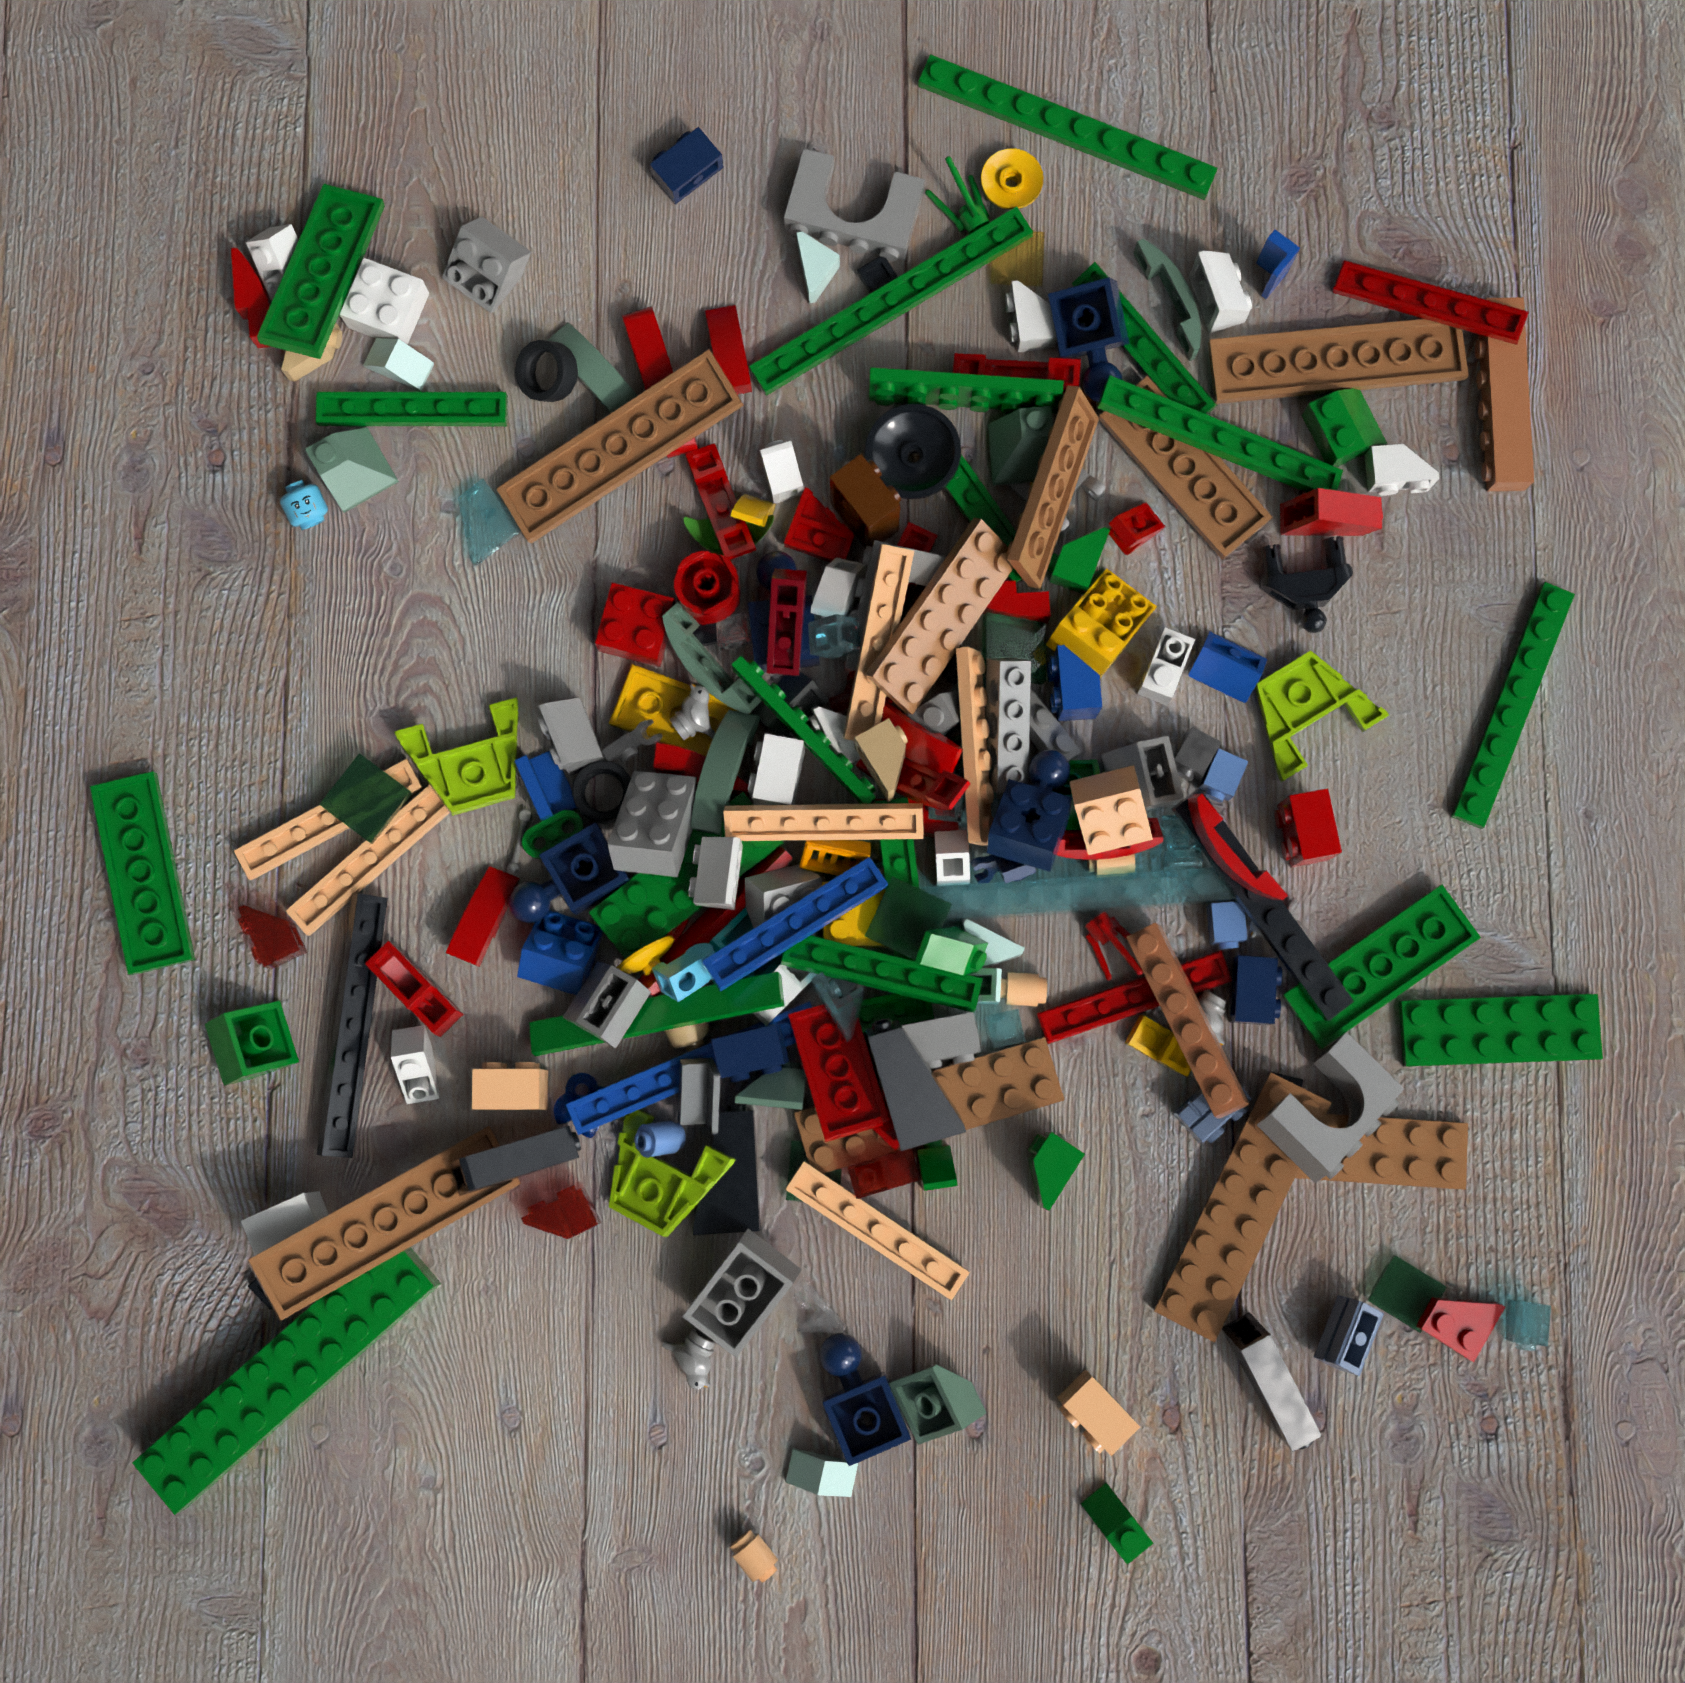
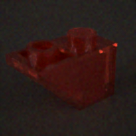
M245 905L238 907L241 917L238 918L239 925L246 936L250 935L254 944L251 947V952L259 965L263 964L266 968L274 969L308 953L295 923Z
M911 1148L847 1167L856 1199L920 1180Z
M575 1185L556 1193L558 1200L548 1205L545 1200L529 1206L526 1208L529 1214L521 1218L525 1225L566 1239L573 1238L602 1223L585 1187L576 1190Z

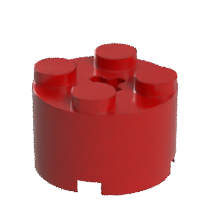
M709 551L692 553L681 561L674 579V590L677 600L683 609L701 625L721 622L728 618L739 606L741 597L738 574L733 563L727 557L721 554L710 553ZM708 584V586L710 588L712 587V589L707 591L706 589H703L702 586Z

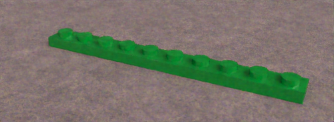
M931 54L918 81V87L1202 200H1205L1218 169L1215 166Z
M1016 206L749 366L750 372L766 396L1030 239L1033 237V230Z

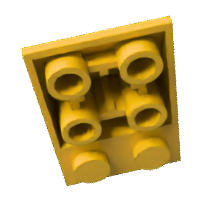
M1106 568L1059 623L1046 646L1055 652L1057 645H1065L1096 671L1101 679L1157 606Z

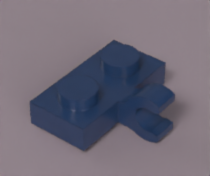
M992 854L986 857H977L970 861L974 871L985 868L982 873L974 875L978 885L989 883L998 871L1005 884L1023 880L1026 876L1036 873L1035 867Z

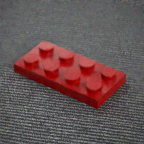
M852 996L788 1014L825 1142L889 1124L887 1111Z

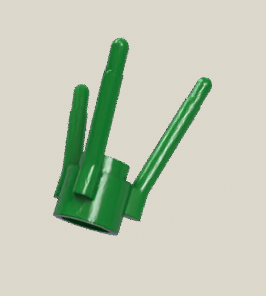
M947 156L945 158L946 163L966 202V205L959 210L961 216L958 218L931 190H926L925 194L956 225L960 233L966 230L968 235L990 223L988 219L989 214L984 207L974 176L969 175L968 180L975 201L972 200L952 158Z

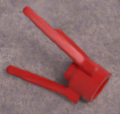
M1104 911L1085 925L1089 932L1085 938L1092 946L1106 980H1111L1112 975L1098 941L1102 945L1111 941L1138 975L1143 974L1135 959L1116 937L1120 933L1127 940L1126 937L1131 934L1120 925L1114 916L1110 918L1106 911Z

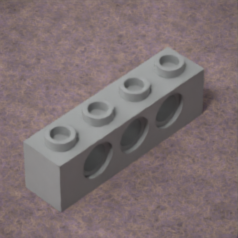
M1019 658L986 659L987 705L985 719L990 729L989 737L987 738V751L992 760L991 770H989V784H991L993 791L997 793H1004L1009 779L1028 784L1031 661Z

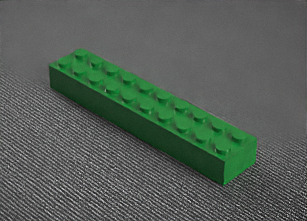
M409 1247L323 1296L134 1460L132 1464L174 1515L187 1509L440 1286L441 1282L413 1249Z

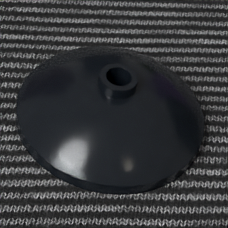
M906 404L887 411L874 423L866 439L865 459L867 461L871 459L875 462L882 473L880 479L887 487L892 485L901 498L921 499L938 493L953 479L961 460V443L955 426L943 413L926 405ZM911 454H918L920 456L917 462H910L908 457Z

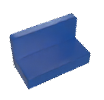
M1276 229L1267 238L1256 264L1271 274L1261 295L1265 299L1270 296L1289 272L1300 250V247Z
M1209 631L1200 653L1189 672V677L1246 703L1263 673L1267 659Z
M550 751L532 759L525 755L514 760L542 821L560 811H573L577 809L563 769L560 770L558 765L555 764Z

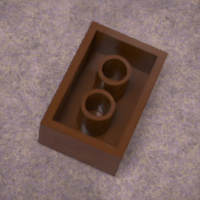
M860 454L829 476L830 504L866 550V545L873 547L874 540L884 542L899 531L901 510L899 502L902 500L892 485L887 487L880 479L882 473L875 462L871 459L867 461Z

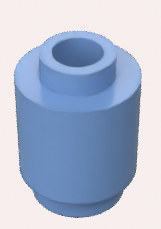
M663 1121L641 1125L637 1130L634 1141L641 1155L649 1158L676 1153L685 1145L686 1135L684 1128L679 1123Z

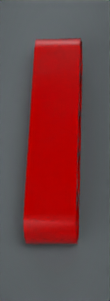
M652 306L622 315L645 390L673 373ZM695 438L668 454L667 458L697 450Z

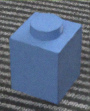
M1218 748L1207 767L1199 789L1206 791V797L1217 802L1229 801L1235 795L1248 761Z
M1238 901L1211 903L1206 906L1209 944H1219V950L1239 949L1238 943L1247 941L1245 910Z

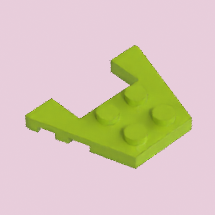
M1311 650L1258 682L1255 686L1278 778L1281 783L1308 766L1290 738L1342 705L1346 707L1362 732L1389 716L1385 709L1375 705L1367 698L1368 696L1360 689H1355L1342 678L1343 676Z
M517 697L489 705L497 737L437 754H432L423 723L394 731L397 741L452 816L515 798L516 763L514 760L517 759Z
M639 1109L625 1115L623 1131L619 1132L618 1145H620L618 1165L614 1166L609 1208L660 1236L668 1237L728 1171L736 1159L711 1146H705L691 1176L657 1157L646 1158L642 1156L635 1146V1135L641 1125L652 1123L654 1117Z

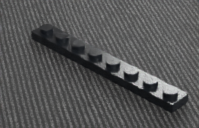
M1196 789L1171 808L1322 1018L1325 1021H1330L1352 1004L1354 1000L1281 900L1262 897L1244 888L1228 876L1209 855L1195 830L1189 811L1188 798L1192 795L1203 794L1208 800L1201 789ZM1224 820L1217 824L1214 829L1253 874L1256 870H1259Z
M352 893L316 1155L353 1158L377 976L365 963L382 945L388 900L385 897Z

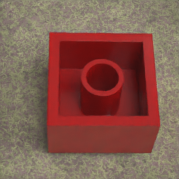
M611 583L595 641L598 651L661 667L668 642L662 616L676 604L675 599Z
M1328 788L1289 795L1277 805L1278 810L1274 811L1277 828L1283 831L1285 841L1281 842V850L1284 860H1289L1290 868L1329 861L1342 853Z

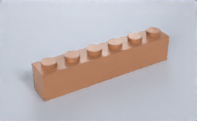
M1524 297L1485 298V300L1524 310ZM1524 325L1517 345L1478 334L1479 340L1475 344V357L1480 359V370L1477 373L1476 383L1477 388L1481 389L1482 401L1479 402L1478 406L1479 419L1483 420L1480 449L1485 451V462L1482 464L1481 476L1482 480L1486 481L1487 492L1525 491L1534 483L1526 327Z
M1155 922L1127 936L1126 938L1214 1117L1221 1119L1250 1105L1163 928Z

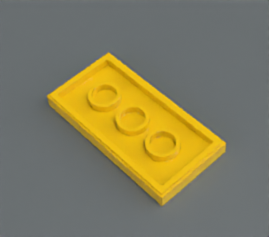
M631 664L609 721L611 726L632 732L640 722L652 719L654 723L648 726L646 730L649 737L661 733L663 737L658 743L679 746L707 756L713 740L708 735L696 732L694 737L690 736L683 740L669 720L676 715V711L681 710L682 702L690 695V685ZM709 693V720L712 729L716 732L728 710H737L727 706Z

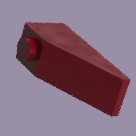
M774 568L771 580L767 673L799 676L807 571Z

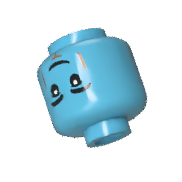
M300 480L285 487L287 493L281 497L280 505L290 525L300 526L301 530H305L325 521L323 516L327 513L328 506L317 485H305L303 480Z

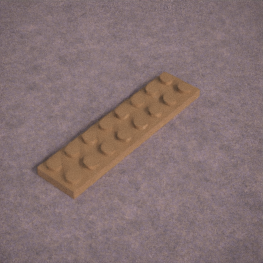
M1427 319L1210 339L1208 342L1216 404L1326 394L1352 388L1368 390L1466 380L1469 376L1462 329Z
M708 349L496 489L524 537L532 544L735 412L744 404L714 355Z
M1045 1037L984 1055L970 1062L955 1064L932 1071L960 1114L966 1130L1065 1100ZM815 1107L794 1113L808 1162L823 1174L896 1152L873 1129L825 1142Z
M1271 1072L1154 1309V1312L1214 1343L1300 1169L1257 1124L1275 1104L1289 1093L1321 1123L1332 1103Z
M490 1126L248 1259L247 1262L279 1321L521 1184L519 1179L516 1178L459 1196L450 1164L459 1158L499 1147L500 1145Z

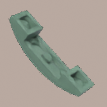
M1145 239L1137 241L1133 254L1147 280L1159 275L1183 321L1179 324L1176 336L1189 361H1192L1196 358L1201 343L1200 318L1193 294L1174 263L1153 244Z
M567 322L547 340L563 343L572 351L577 362V377L606 407L609 414L638 396L604 356L570 323Z
M679 601L662 616L667 636L677 656L701 686L707 688L710 694L727 706L744 714H749L761 702L739 677L733 681L694 636L693 632L700 625L683 609Z
M728 710L721 721L709 747L698 782L690 827L692 830L723 835L725 829L723 810L725 806H731L729 799L746 747L752 746L760 721L758 715Z

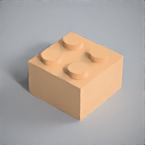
M1134 765L1069 781L1088 855L1153 840Z
M483 1062L482 1069H472V1110H548V1070L540 1069V1063L515 1062V1069H507L506 1063Z
M1086 1369L1057 1397L1062 1403L1059 1410L1075 1428L1081 1424L1086 1429L1082 1435L1099 1454L1105 1449L1112 1456L1140 1428Z

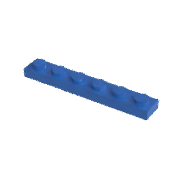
M868 857L704 959L702 965L721 992L887 888L888 882L872 859Z

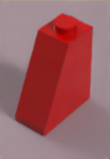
M1316 488L1280 504V533L1285 536H1363L1382 529V499L1377 496Z

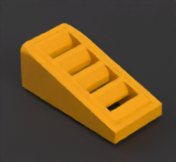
M806 840L799 868L839 876L870 857L871 842L860 840ZM813 850L819 851L817 859H811ZM826 853H831L830 859H824ZM838 855L844 856L843 860H837Z

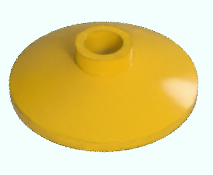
M1013 148L1004 149L996 152L986 161L981 174L982 189L986 197L993 204L1004 209H1013L1016 206L1020 209L1030 205L1039 196L1043 187V171L1036 158L1028 152ZM1013 180L1017 185L1009 187L1006 185V182Z
M672 936L658 939L627 957L616 968L626 974L643 970L645 975L653 973L652 968L661 963L660 959L669 951L675 940Z

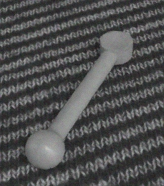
M522 809L519 812L521 823L512 861L507 866V872L511 875L519 872L518 859L522 847V838L525 834L527 822L532 819V813L528 809Z

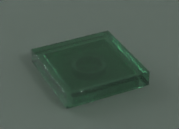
M986 612L982 617V656L985 661V673L982 675H986L987 658H1019L1031 661V683L1042 685L1046 681V623Z
M359 753L319 805L369 843L374 844L412 795V792Z
M892 876L865 937L915 960L925 932L941 929L953 904Z

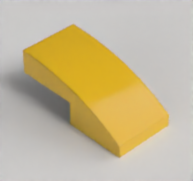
M744 494L735 504L730 516L765 527L768 516L774 513L776 504Z
M1139 1015L1125 1044L1173 1071L1188 1077L1191 1068L1173 1032L1148 1017Z

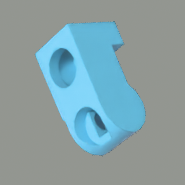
M709 943L696 944L668 964L661 962L654 966L652 970L661 992L680 1002L707 984L711 977L703 967L702 961L715 953L713 946Z

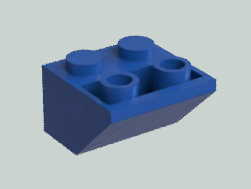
M1057 645L1054 655L1050 656V662H1047L1048 681H1054V688L1052 694H1050L1051 713H1056L1058 722L1096 719L1102 709L1100 675L1065 645Z
M549 910L543 919L535 922L522 947L517 977L577 995L590 975L603 930L589 922Z

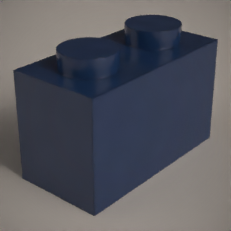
M699 127L692 132L687 131L682 134L674 146L667 151H660L655 155L652 163L649 164L652 178L675 205L724 168L722 154Z
M1239 955L1233 958L1230 1023L1275 1024V1018L1279 1019L1281 1000L1276 999V987L1281 986L1282 967L1277 966L1278 958Z
M780 1022L711 1039L717 1067L720 1072V1079L730 1077V1082L750 1078L749 1072L760 1069L763 1075L782 1071L781 1064L789 1061Z

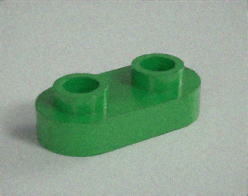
M560 811L525 832L522 838L523 849L532 858L541 859L540 854L585 829L584 822L574 811ZM568 822L573 823L574 830L571 833H564L563 826ZM538 838H544L546 841L545 846L541 849L535 848V841Z

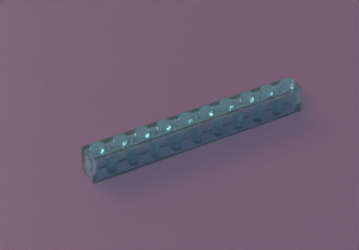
M1214 867L1022 880L1006 884L1005 882L922 887L920 891L924 923L1237 901Z

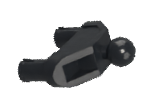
M1337 536L1336 540H1334V537L1323 540L1328 567L1321 570L1287 574V572L1283 571L1280 545L1274 544L1273 548L1270 545L1260 548L1264 575L1261 579L1262 589L1273 599L1291 610L1305 609L1306 611L1301 617V624L1309 633H1318L1325 628L1327 618L1318 607H1324L1353 575V568L1346 562L1344 538L1342 536Z

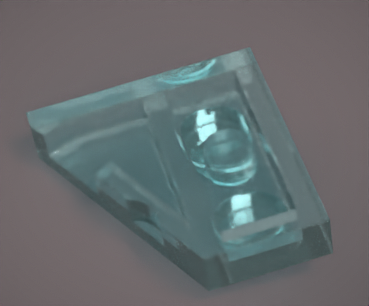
M483 478L458 497L470 560L476 567L520 533L521 530L510 511Z

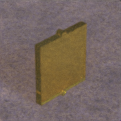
M1033 232V237L993 260L991 265V284L1011 285V281L1018 280L1025 286H1042L1045 232Z

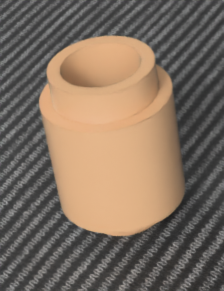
M1135 854L1111 859L1087 860L1088 872H1094L1096 879L1125 877L1128 873H1135Z
M1007 972L1006 979L1001 978L1000 998H1005L1006 1005L1037 1007L1038 1003L1045 1004L1047 998V978L1039 977V974Z
M750 1529L729 1547L734 1553L732 1557L752 1582L759 1579L763 1583L777 1571L774 1564L778 1561V1558L760 1535H754Z

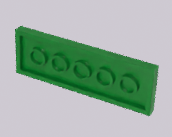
M323 184L257 335L260 344L321 359L384 210L383 199Z
M871 367L869 401H875L876 404L882 406H890L894 402L938 405L943 410L967 407L974 412H987L989 409L1001 410L1004 414H1010L1021 408L1051 406L1052 413L1057 414L1058 404L1063 395L1064 381Z
M152 771L90 786L128 975H136L194 961L195 955L157 773Z
M744 792L729 802L731 806L754 805ZM725 829L722 836L696 830L692 831L678 877L638 873L589 912L625 959L644 946L666 937L704 907L696 906L693 903L694 897H689L691 877L697 878L698 865L693 864L695 844L701 845L702 837H725ZM782 840L742 841L743 849L739 878L783 845L784 842Z
M1442 884L1327 963L1354 1000L1352 1004L1330 1021H1325L1298 984L1281 996L1317 1047L1323 1049L1481 937Z
M1598 994L1399 1001L1403 1067L1603 1059Z

